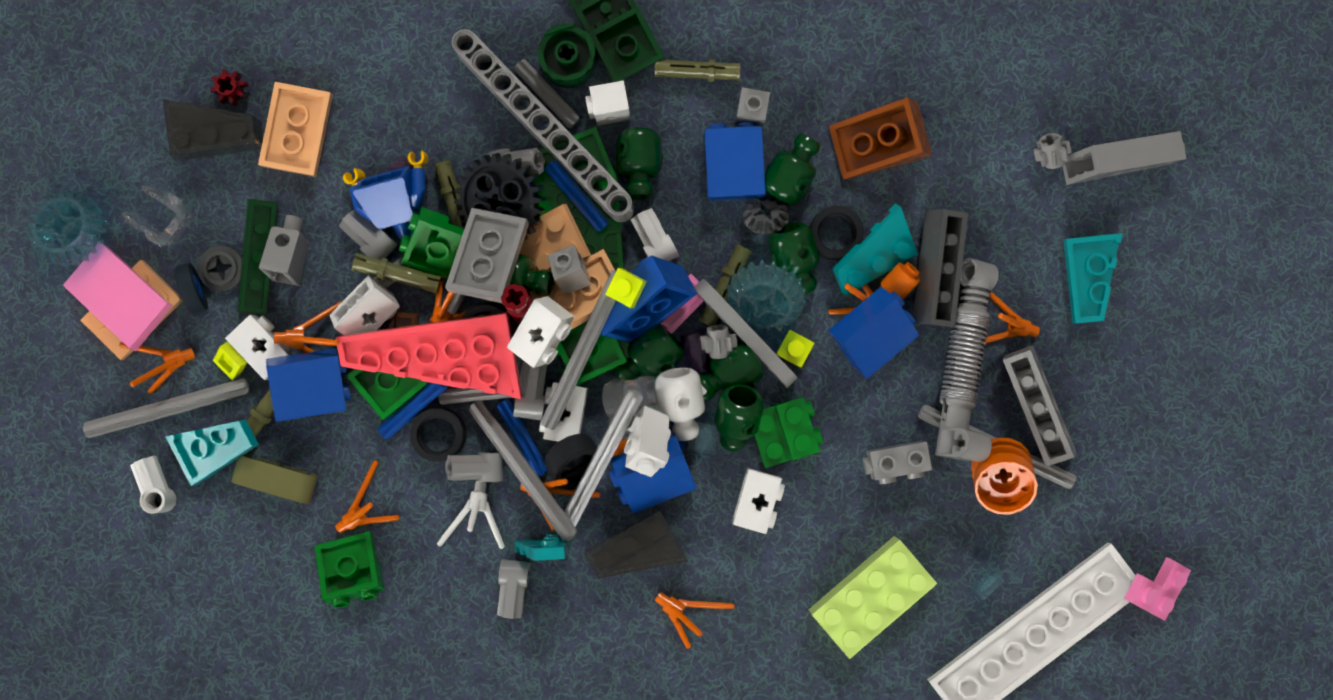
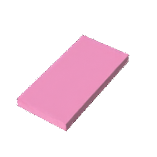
M100 241L63 284L129 349L137 351L173 307L118 255Z

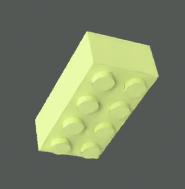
M893 536L808 610L850 659L937 585V582L902 541Z

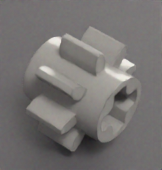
M1056 133L1042 136L1036 142L1037 148L1033 150L1035 160L1041 161L1042 167L1045 166L1048 169H1056L1063 166L1069 160L1068 154L1072 153L1070 142L1064 141L1063 135L1060 136Z
M727 325L710 326L707 328L706 336H700L702 350H706V353H709L713 359L726 358L729 352L733 351L732 348L737 347L736 333H732V330H729Z

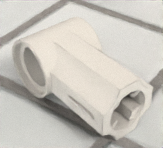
M652 208L630 219L644 245L643 249L647 257L652 255L669 262L679 257L668 234H665Z
M157 456L143 458L130 465L141 493L140 506L142 509L151 514L172 510L176 505V495L167 485ZM157 494H160L162 498V503L159 507L155 503Z

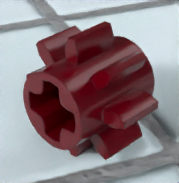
M222 69L221 75L212 77L215 81V87L210 89V91L219 95L218 101L225 104L229 99L232 105L237 106L238 99L241 97L247 98L244 94V88L248 87L249 84L242 80L239 81L242 76L239 72L234 71L231 76L228 71ZM228 84L233 86L231 91L225 89Z

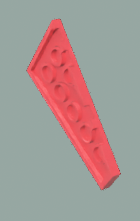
M508 312L343 335L335 338L339 340L337 349L342 367L394 374L397 377L421 379L424 382L462 389H476L484 391V393L509 395L517 399L523 397L516 355L507 348L512 339Z

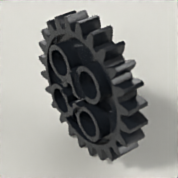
M500 153L492 154V157L488 154L481 156V161L479 159L471 161L472 167L463 169L467 177L463 176L457 179L463 187L454 190L457 194L461 195V199L455 200L454 203L462 205V209L456 214L459 216L465 215L466 218L461 225L466 226L471 208L481 210V206L484 205L487 211L507 215L509 211L513 216L526 218L529 226L524 241L527 240V234L530 235L536 232L533 225L542 223V220L536 215L545 212V209L539 206V202L545 201L546 197L538 196V191L542 190L544 186H535L534 183L539 177L538 174L530 176L528 173L531 166L528 165L521 168L522 159L518 158L512 161L511 154L503 155V157H501ZM486 177L491 179L492 189L487 187ZM513 183L518 186V197L512 192ZM477 193L480 194V195H482V196H486L487 198H486V199L480 198V197L477 196ZM501 201H503V202H509V203H507V204L501 205V204H502ZM514 202L520 203V204H522L523 207L521 208V207H519V206H517V205H514V204H512V203H514Z

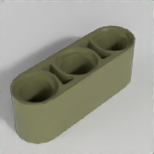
M244 454L237 459L231 478L232 483L295 502L311 503L318 480L317 474L310 473V475H307V471L287 465L280 467V463L259 457L252 459L253 456L249 454Z

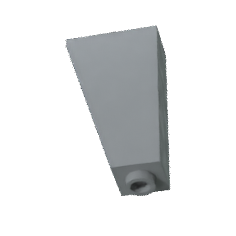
M1181 131L1093 145L1068 155L1069 160L1063 165L1066 185L1170 165L1186 159L1185 145L1182 140Z

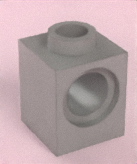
M742 87L735 122H754L756 126L763 127L766 120L770 92Z
M575 245L548 255L554 280L564 294L592 285L585 260Z

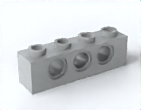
M1032 345L1005 355L1003 362L1046 467L1074 458L1075 447L1034 346Z

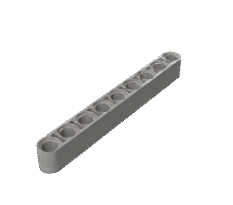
M467 29L457 31L452 38V46L459 59L616 222L628 221L634 213L632 199L629 194L472 31ZM473 43L469 50H461L464 44ZM483 63H492L489 69L480 70V66ZM511 82L508 89H498L501 83ZM521 102H530V105L527 109H517L518 105ZM541 121L549 122V126L545 130H537V124ZM558 142H569L566 149L561 151L555 149ZM579 161L588 162L587 168L582 171L575 170L574 166ZM598 181L608 183V186L603 191H595L593 187ZM618 201H625L628 204L627 208L622 212L613 210V205Z

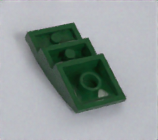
M568 0L583 29L591 36L595 50L613 82L622 81L665 57L634 0Z

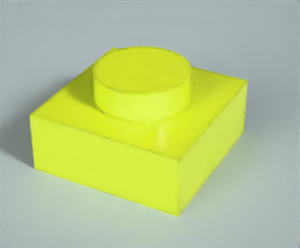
M618 268L605 295L629 308H635L647 281L623 268Z
M789 330L776 355L802 368L814 342Z
M228 341L219 347L213 359L215 364L232 381L242 374L248 363Z

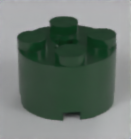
M569 23L558 24L548 29L539 43L538 59L545 76L556 86L563 88L578 87L593 76L597 65V55L594 42L584 29ZM569 52L571 59L566 60L564 53Z

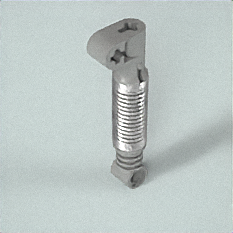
M967 258L962 262L960 284L964 289L961 290L960 294L964 296H960L959 299L963 303H959L957 308L956 325L951 327L955 329L950 331L954 335L949 336L953 340L949 341L952 345L948 346L951 350L947 351L951 355L946 356L950 360L945 361L949 364L945 366L948 370L944 371L948 375L943 376L947 380L942 381L946 385L941 386L943 388L940 396L942 412L935 456L983 462L990 455L992 449L991 439L985 433L968 429L971 410L976 407V400H978L976 392L979 390L977 387L980 385L978 381L981 380L979 376L982 375L980 373L982 370L981 366L983 365L981 361L984 360L982 358L985 355L983 353L985 350L984 346L986 345L984 341L987 340L985 336L988 335L986 331L990 321V315L987 312V307H985L989 302L986 299L990 295L987 292L995 287L999 272L994 264L973 258Z

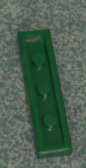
M247 199L237 312L267 315L271 279L259 269V265L272 227H276L278 202Z

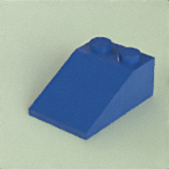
M652 255L641 260L638 267L630 272L647 281L635 308H629L616 301L601 334L602 336L631 343L649 328L662 323L698 293L683 266Z

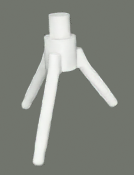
M475 482L474 491H471L470 499H468L462 511L437 542L439 547L450 537L470 510L471 514L467 531L471 532L473 530L478 511L484 512L499 548L503 549L505 547L491 513L489 502H487L488 494L485 493L486 482Z

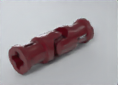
M512 284L503 290L501 300L519 327L533 301L523 286Z

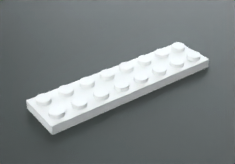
M1106 543L927 680L942 700H1002L1127 605L1129 601L1125 600L1124 597L1136 575L1111 543Z

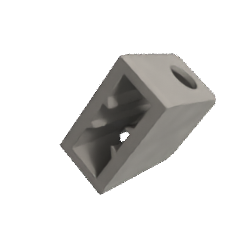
M286 215L283 228L274 226L270 230L259 269L274 282L296 286L301 285L309 241L300 232L303 219L300 217Z

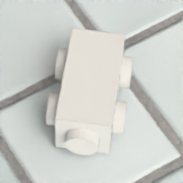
M643 406L634 415L627 428L629 435L624 448V453L627 454L625 467L652 477L660 468H664L668 462L669 452H667V443L671 430L669 429L668 415Z

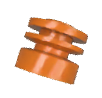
M1011 438L991 439L992 449L988 458L983 462H971L974 491L978 502L986 510L996 514L1010 515L1021 512L1031 505L1037 495L1038 484L1029 450L1021 442Z

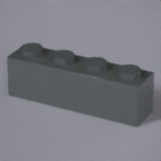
M948 209L925 210L918 267L920 282L916 286L913 309L915 324L955 327L968 213Z

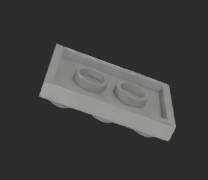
M471 208L445 286L447 291L502 303L501 296L503 290L510 285L529 226L528 220L526 218Z

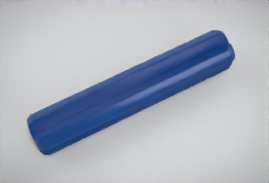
M557 160L550 162L546 166L545 171L597 232L606 228L609 222Z
M429 382L378 427L379 434L384 439L391 438L444 392L447 386Z
M510 399L502 401L497 405V409L524 458L538 477L548 472L544 464L545 460L520 417H513L514 404Z

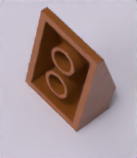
M909 97L829 126L843 180L905 165L932 155L918 101Z

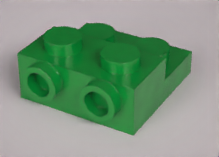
M421 207L419 214L413 213L408 225V229L412 230L410 236L404 234L399 246V251L403 252L401 264L448 279L464 229L449 224V216Z
M588 321L571 329L569 335L560 341L556 348L558 351L556 357L561 356L565 364L562 367L563 373ZM600 333L576 386L628 362L618 339L602 336Z
M351 368L352 372L347 375L348 379L382 420H386L428 384V382L421 381V379L402 378L394 376V374L369 372Z
M799 397L763 409L759 430L754 437L764 468L821 452L819 445L823 444V439L819 428L813 429L810 418L815 417L810 401L805 402L803 397Z
M370 531L314 546L322 601L328 605H333V608H343L350 605L351 599L360 597L362 601L376 599L378 592L385 591L381 564L377 561L374 537Z

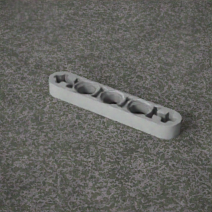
M702 279L694 287L698 293L697 295L733 333H736V336L741 341H744L754 351L758 359L786 388L797 379V376L705 279Z

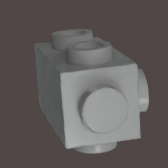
M926 441L866 450L867 457L863 458L866 475L870 474L871 479L879 480L880 484L896 482V477L907 475L908 479L921 478L925 476V471L932 470Z

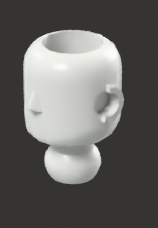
M691 368L666 370L656 378L655 382L659 412L668 415L669 421L674 422L672 434L675 433L679 441L692 440L699 434V425L694 418H697L705 411L703 395L707 393V390L701 385L699 374Z

